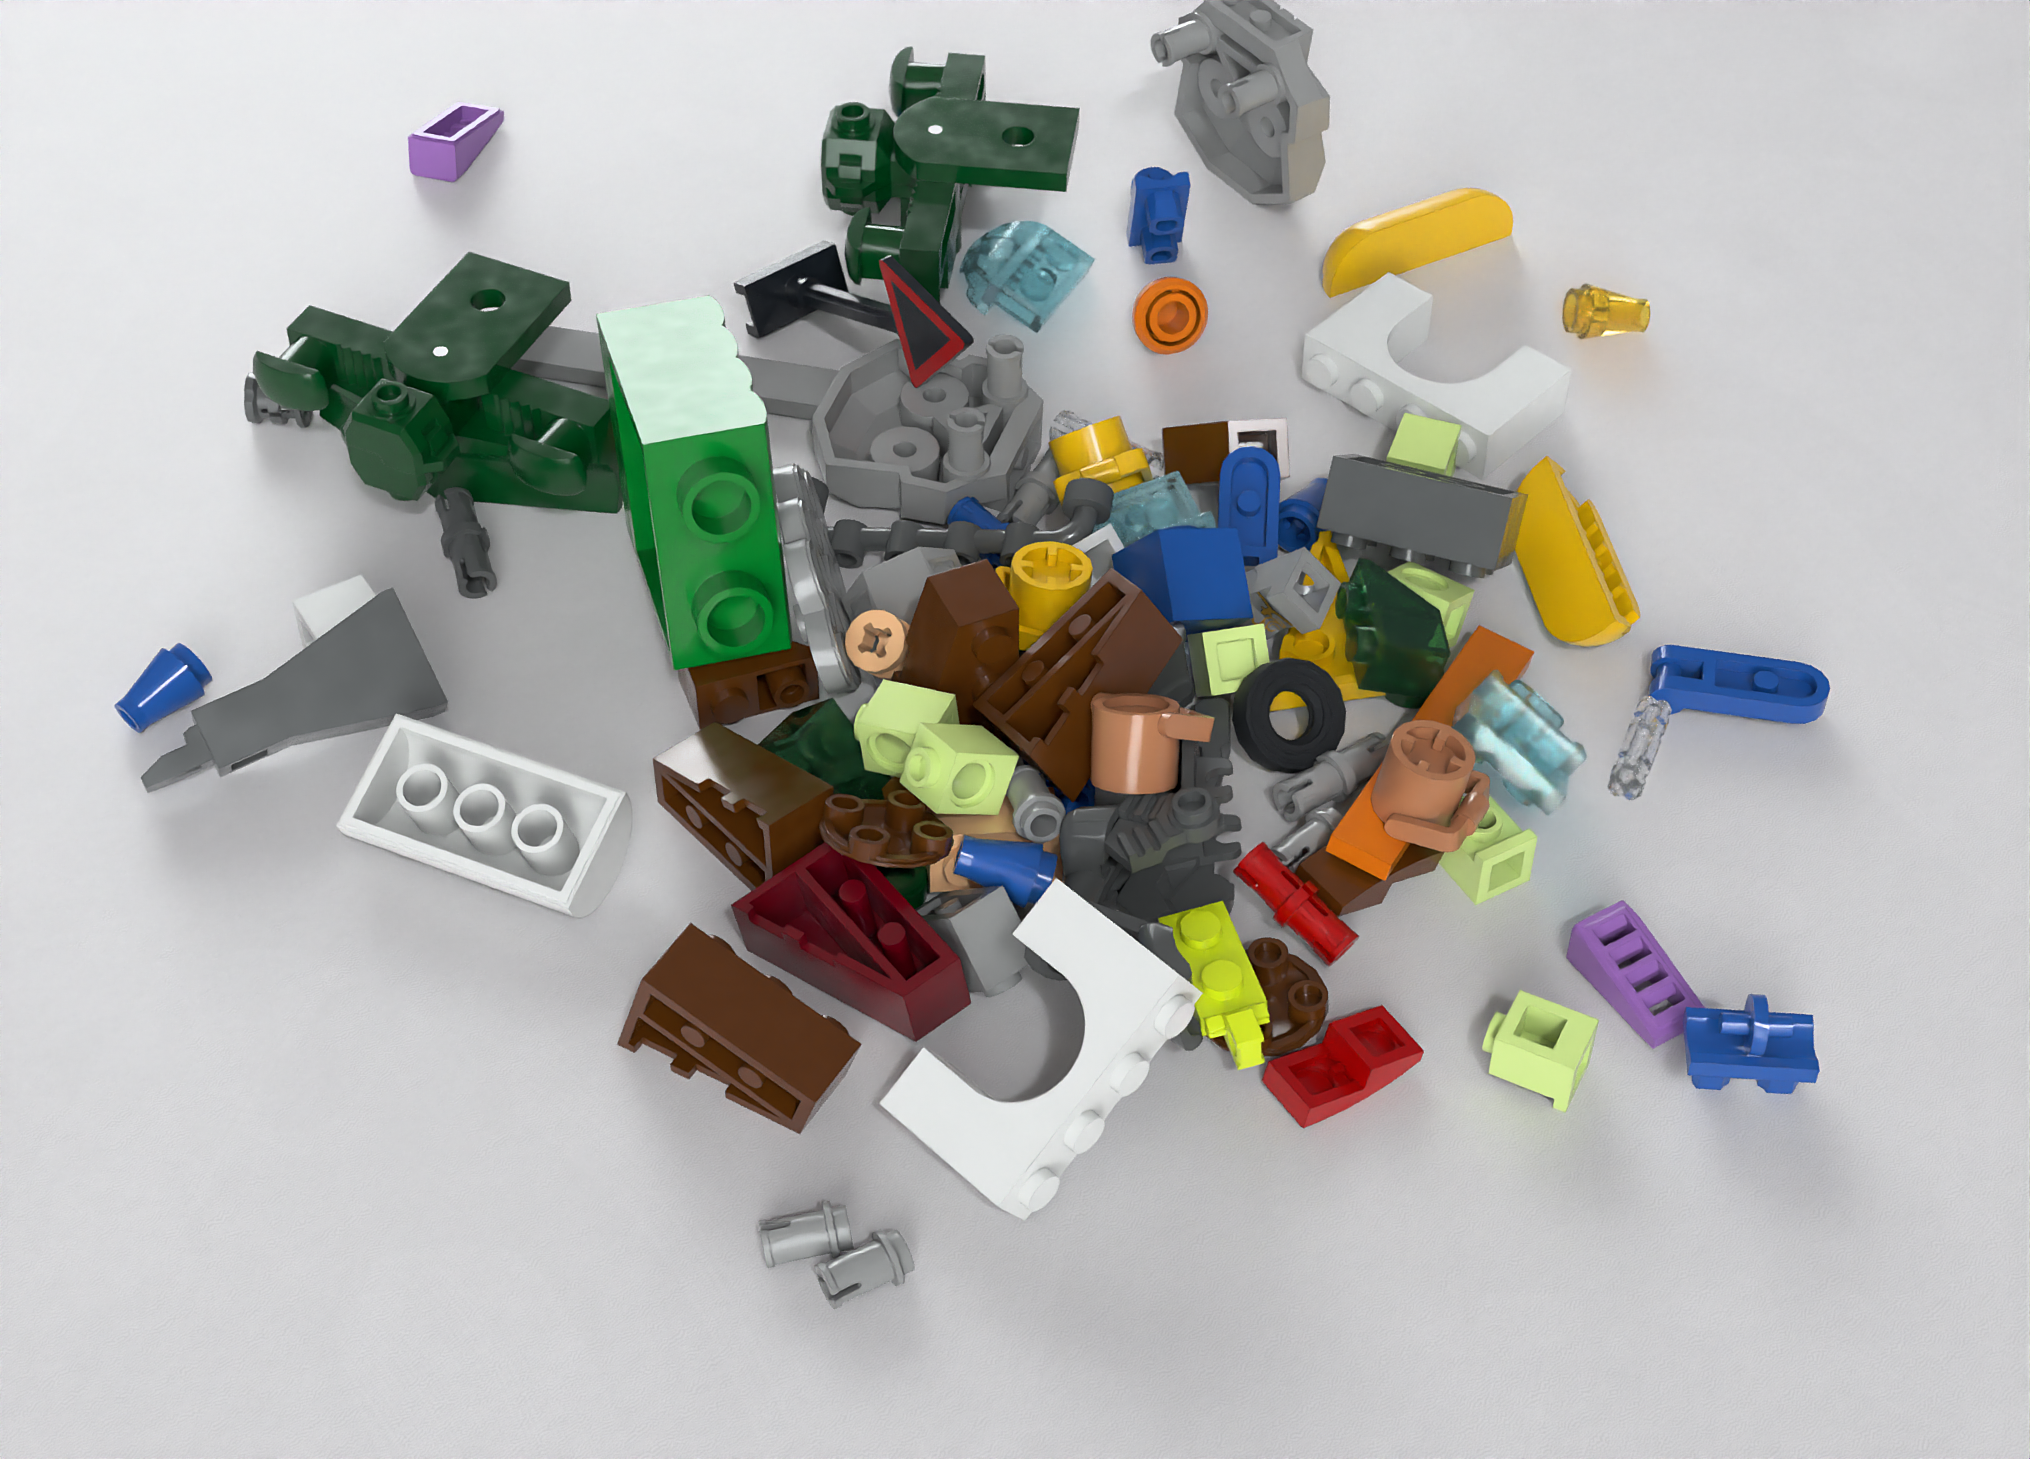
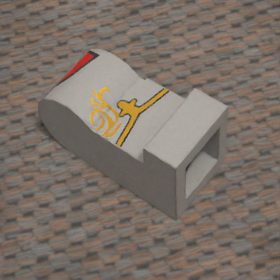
M1305 547L1257 565L1253 570L1246 572L1253 618L1236 627L1264 623L1266 640L1273 637L1279 631L1295 627L1301 634L1320 629L1341 582ZM1301 571L1313 580L1314 585L1305 586L1296 583Z

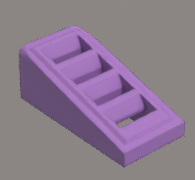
M458 101L408 136L409 167L411 173L416 176L448 182L456 181L465 173L504 122V111L499 108Z
M1621 900L1579 921L1572 928L1566 958L1652 1049L1684 1033L1683 1016L1686 1007L1705 1008L1647 926L1625 901ZM1626 960L1632 963L1623 969L1618 967V964ZM1646 981L1652 984L1639 992H1636L1634 987ZM1666 999L1673 1005L1655 1016L1649 1010V1008Z

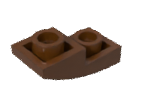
M1410 843L1386 881L1326 852V845L1300 863L1295 874L1304 883L1310 880L1320 889L1317 896L1339 917L1382 904L1393 883L1435 871L1444 852Z

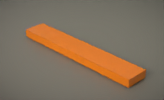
M1479 625L1412 721L1431 720L1448 725L1461 733L1474 750L1529 668L1535 652ZM1381 763L1331 834L1325 851L1386 881L1410 843L1389 836L1384 828L1385 823L1381 821L1373 810L1370 798L1382 766Z

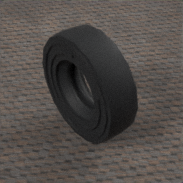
M1283 658L1262 664L1242 681L1234 697L1232 722L1237 740L1250 759L1271 771L1296 773L1312 767L1319 755L1331 750L1336 751L1345 732L1346 708L1341 690L1327 671L1311 661ZM1283 691L1293 692L1300 696L1307 705L1309 722L1305 732L1295 740L1285 739L1278 735L1272 727L1269 717L1273 699Z

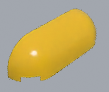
M1459 188L1359 221L1343 230L1327 250L1322 268L1323 289L1328 297L1331 298L1375 283L1388 272L1398 275L1511 236L1513 228L1512 211L1503 199L1492 192L1479 188Z
M1545 456L1525 476L1516 491L1528 494L1515 547L1516 555L1543 623L1554 637L1577 646L1593 647L1611 643L1626 635L1631 630V625L1641 617L1639 606L1602 519L1592 501L1588 499L1580 506L1578 501L1565 487L1561 475L1566 471L1550 457Z

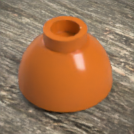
M1163 277L1150 282L1139 292L1132 308L1133 328L1140 341L1148 349L1165 355L1185 351L1194 345L1203 334L1208 320V305L1202 291L1192 282L1179 277Z

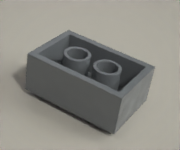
M1358 454L1336 455L1332 458L1316 528L1333 531L1331 542L1364 550H1366L1367 546L1377 547V543L1391 545L1389 554L1391 557L1425 564L1426 560L1434 561L1436 556L1450 560L1449 571L1476 578H1485V574L1493 575L1494 571L1511 565L1528 494Z

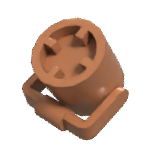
M1097 693L1091 701L1090 781L1093 786L1102 790L1123 794H1153L1175 788L1178 784L1179 739L1210 742L1215 718L1180 707L1177 701L1168 697L1141 693Z
M1431 720L1406 722L1393 732L1370 798L1373 810L1381 821L1385 823L1384 828L1389 836L1442 852H1454L1460 848L1467 836L1472 835L1476 831L1490 807V778L1482 772L1473 770L1476 760L1472 745L1461 733L1448 725ZM1463 794H1467L1460 804Z

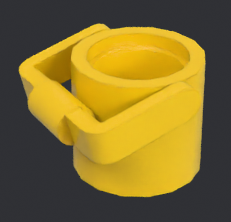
M1120 416L1097 422L1048 442L1060 477L1053 481V485L1061 506L1063 505L1066 486L1074 479L1090 478L1101 481L1111 487L1114 495L1153 480L1143 449H1132Z
M1054 541L1036 542L1023 546L1014 554L1011 568L1006 566L996 568L995 572L1019 607V650L1026 651V648H1030L1091 588L1093 567L1090 558L1081 550L1069 544Z

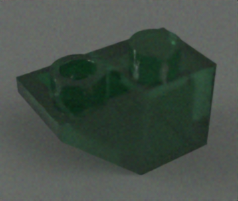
M1359 558L1349 582L1341 583L1335 602L1336 616L1338 619L1343 620L1346 633L1345 657L1348 662L1353 664L1358 689L1428 698L1451 655L1440 610L1373 561Z
M833 697L792 712L757 744L832 785L834 794H849L861 800H882V788L892 779L890 775L865 770L860 741H857L854 736V726Z

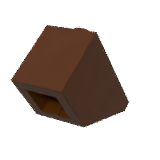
M1287 418L1229 420L1161 429L1164 487L1219 484L1220 471L1225 458L1236 449L1248 446L1262 448L1273 455L1279 464L1280 481L1290 477Z
M792 641L791 649L678 670L679 682L700 730L713 722L730 724L747 717L782 708H792L805 702L820 699L818 671L810 646Z

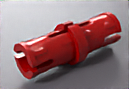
M1261 842L1240 861L1233 870V873L1265 901V904L1275 913L1272 919L1281 928L1288 925L1313 949L1328 967L1332 966L1352 947L1354 942L1358 940L1359 935L1343 920L1341 921L1317 896L1320 889L1310 880L1304 883L1279 860L1280 858L1268 848L1265 842Z

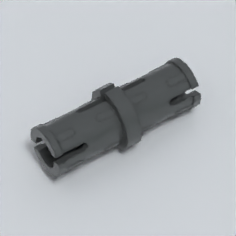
M461 487L448 488L444 490V494L446 495L449 509H447L444 497L440 494L434 502L443 528V535L441 537L444 556L446 558L450 556V560L453 563L459 592L467 598H482L487 596L482 577L485 578L489 590L493 591L497 585L496 575L493 572L488 557L490 547L489 535L486 528H481V525L478 523L472 494Z

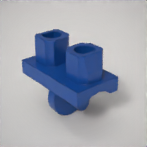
M1149 167L1136 173L1132 179L1126 235L1129 247L1142 246L1145 264L1172 263L1177 261V243L1182 242L1191 186L1188 171L1178 172L1173 176L1169 171L1160 167Z
M1749 994L1744 1010L1685 1008L1683 1031L1687 1075L1692 1076V1084L1696 1089L1721 1090L1725 1085L1729 1084L1730 1078L1755 1079L1757 1086L1763 1088L1766 1093L1792 1094L1798 1082L1816 1083L1820 1069L1814 1049L1813 1015L1769 1012L1767 998L1765 995Z

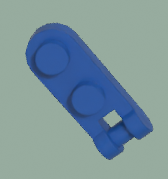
M1254 446L1240 447L1231 452L1222 463L1219 480L1217 528L1238 527L1244 566H1257L1278 556L1281 477L1279 464L1272 454Z
M1678 645L1660 646L1651 655L1650 672L1654 679L1649 685L1648 705L1652 710L1663 715H1672L1679 713L1683 709H1691L1791 724H1806L1817 720L1823 714L1830 692V685L1826 676L1812 665L1801 662Z

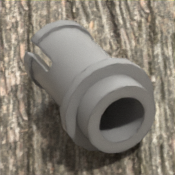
M1030 765L1018 766L1013 772L1006 792V797L1008 796L1014 809L1013 825L1017 833L1026 840L1036 843L1051 841L1060 833L1061 822L1066 816V810L1061 800L1054 794H1050L1046 786V780L1043 774L1039 775L1040 771L1038 768Z
M1325 807L1323 810L1312 809L1305 816V824L1270 850L1280 858L1281 862L1283 860L1286 862L1294 856V860L1286 866L1295 873L1300 863L1328 844L1331 834L1343 816L1331 807Z
M830 1201L822 1202L824 1210L770 1221H759L767 1268L775 1267L777 1264L832 1253L834 1259L840 1256V1251L854 1249L846 1205L831 1208Z
M879 1229L872 1233L873 1241L828 1262H821L815 1265V1272L820 1277L818 1278L820 1287L833 1309L889 1281L895 1286L904 1283V1275L913 1271L915 1267L910 1250L898 1230L885 1234Z

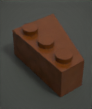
M988 559L927 577L905 639L910 648L903 670L894 671L891 681L955 694L960 725L982 726L989 724L972 704L1019 659V607ZM1002 738L1003 743L1010 747L1008 743Z
M1110 568L972 705L1019 756L1031 766L1038 768L1040 774H1043L1046 780L1074 803L1091 777V701L1093 697L1101 692L1112 694H1147L1183 641V638L1140 588L1113 568Z
M713 722L653 758L658 803L751 891L825 842L819 830V823L823 817L826 798L834 794L833 786L717 722Z
M691 922L642 978L617 1045L633 1053L644 1044L673 1058L674 1060L670 1064L671 1071L688 1080L696 1071H699L728 1085L729 1087L725 1090V1097L798 1134H801L846 1076L862 1045L849 1035L847 1029L839 1021L830 1016L817 1013L793 996L791 990L781 980L771 975L762 974L737 956L733 948L725 940L715 935L706 934Z

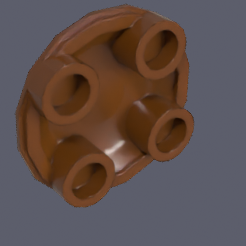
M907 790L890 792L887 800H861L849 794L830 795L825 800L823 817L819 823L822 839L834 850L859 862L882 867L915 868L935 864L949 855L954 844L952 829L933 814L926 812L927 805Z
M1272 937L1259 938L1253 941L1248 949L1244 950L1267 999L1270 1023L1259 1025L1264 1036L1262 1054L1264 1057L1278 1056L1302 1047L1320 1031L1328 1014V990L1316 969L1298 956L1289 954L1284 942ZM1224 1036L1210 1039L1223 1050L1230 1051Z

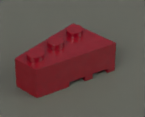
M826 842L731 904L747 951L915 1042L971 1004L963 968L957 954L873 864L859 862L834 850Z

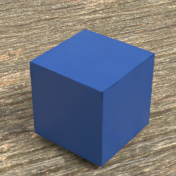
M1181 525L1157 529L1111 555L1114 570L1140 588L1171 625L1181 622L1185 627L1186 636L1233 628L1253 618L1238 527L1197 528L1191 525Z

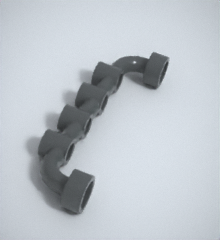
M811 477L823 512L825 513L829 488L822 481ZM1078 478L1070 481L1066 486L1062 511L1071 521L1058 530H1039L1036 526L1025 522L1010 523L1006 526L1005 530L981 529L978 525L966 521L952 522L949 524L948 529L924 528L922 525L909 520L895 521L892 523L891 528L867 527L865 524L852 519L839 520L835 523L834 527L827 526L838 565L842 568L855 569L862 566L866 551L885 552L884 559L887 561L917 547L954 549L961 566L977 562L980 553L1000 554V564L1011 568L1014 554L1023 546L1048 541L1072 546L1089 536L1095 525L1109 520L1114 492L1110 486L1095 479Z

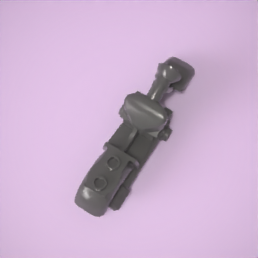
M1177 622L1172 627L1183 638V641L1147 694L1171 698L1177 701L1180 707L1185 708L1192 703L1196 693L1193 681L1189 676L1184 648L1187 638L1186 630L1181 622ZM1223 698L1202 699L1195 705L1197 713L1215 718L1210 742L1179 739L1178 784L1175 788L1153 794H1127L1122 804L1078 807L1066 814L1060 826V854L1065 877L1063 883L1191 984L1193 982L1190 964L1176 947L1173 928L1159 923L1158 918L1219 901L1224 902L1230 915L1234 905V884L1221 875L1215 874V862L1233 860L1242 853L1239 842L1221 843L1216 840L1217 836L1223 832H1238L1242 829L1241 820L1238 816L1220 813V805L1231 801L1233 798L1232 787L1230 785L1222 786L1224 775L1233 774V765L1229 760L1231 752L1230 704ZM1026 946L1024 958L1032 970L1049 979L1058 981L1068 980ZM1193 1016L1186 1028L1170 1040L1186 1051H1193L1203 1040L1199 1022Z

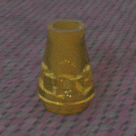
M1587 283L1583 284L1580 288L1569 289L1563 303L1562 321L1564 329L1567 333H1576L1579 339L1626 332H1644L1650 320V304L1647 299L1633 298Z

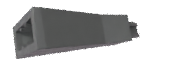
M393 587L379 593L264 679L192 710L191 714L195 725L189 727L183 733L186 745L162 755L141 776L147 793L170 785L212 765L215 766L219 776L223 777L293 745L390 726L396 713L414 720H420L445 712L448 700Z

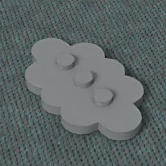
M795 463L774 468L775 489L779 502L777 503L779 524L784 540V556L790 583L798 601V604L794 605L793 609L800 634L804 642H809L816 669L828 694L833 692L841 694L857 689L861 684L860 670L849 659L845 648L846 632L851 624L841 601L846 594V590L830 543L824 512L814 482L808 470L801 469Z

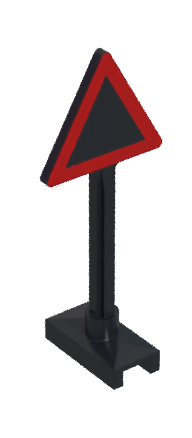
M827 241L819 242L733 283L736 293L744 295L752 319V321L745 324L748 334L759 338L816 310L896 333L900 338L911 382L916 388L931 380L974 343L972 335L891 255L879 260L890 305L849 293L836 244Z

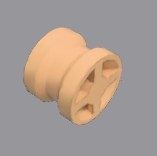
M872 609L861 613L851 622L846 632L845 648L849 659L855 666L882 680H891L894 671L903 670L910 648L905 639L910 624L885 610ZM877 635L879 642L876 650L871 653L870 650L873 649L876 640L875 636Z

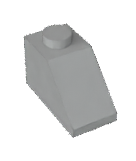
M1003 885L942 892L915 909L960 958L969 992H984L986 997H992L1009 990L1022 980L1019 970L1029 965L1024 958L1026 945L1012 934L1020 925L1021 920Z

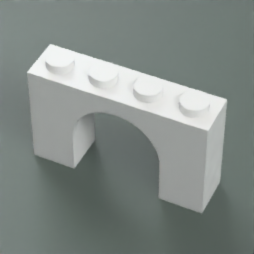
M1390 272L1305 334L1301 375L1303 380L1396 432L1404 413L1462 425L1455 465L1481 480L1485 479L1564 414L1572 369L1525 344L1492 371L1468 382H1432L1403 370L1397 363L1428 340L1433 295Z
M1057 878L1012 934L1068 979L1079 995L1084 1010L1085 1033L1081 1051L1069 1073L1054 1088L1039 1097L1023 1102H1000L992 1099L951 1063L923 1047L879 1103L997 1207L1024 1221L1032 1212L1043 1208L1054 1197L1059 1188V1177L1077 1154L1086 1152L1097 1142L1105 1127L1104 1119L1122 1096L1130 1095L1143 1083L1149 1072V1062L1167 1039L1176 1037L1186 1028L1193 1017L1194 1004L1203 994Z

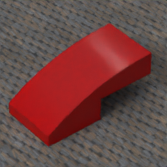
M1380 1005L1329 1023L1322 1043L1268 1061L1262 1082L1300 1126L1305 1128L1346 1110L1384 1088L1420 1062L1424 1050L1387 1009Z

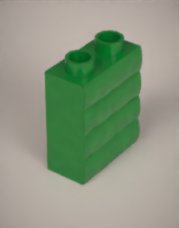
M706 295L597 313L596 319L627 530L673 669H685L791 649L793 638L767 411L761 398L753 392L751 373L745 363L739 359L737 341L725 326L724 312L721 305L713 297Z

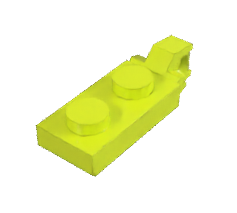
M1219 901L1158 918L1159 923L1173 928L1176 947L1190 964L1192 985L1203 993L1194 1004L1195 1010L1193 1014L1199 1022L1202 1035H1207L1209 1039L1224 1036L1238 1070L1265 1063V1058L1262 1054L1264 1036L1259 1025L1270 1023L1267 999L1224 902Z

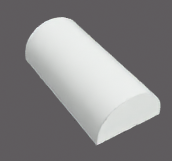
M396 713L336 827L347 836L562 913L583 918L596 910L604 901L618 877L631 836L632 806L627 793Z

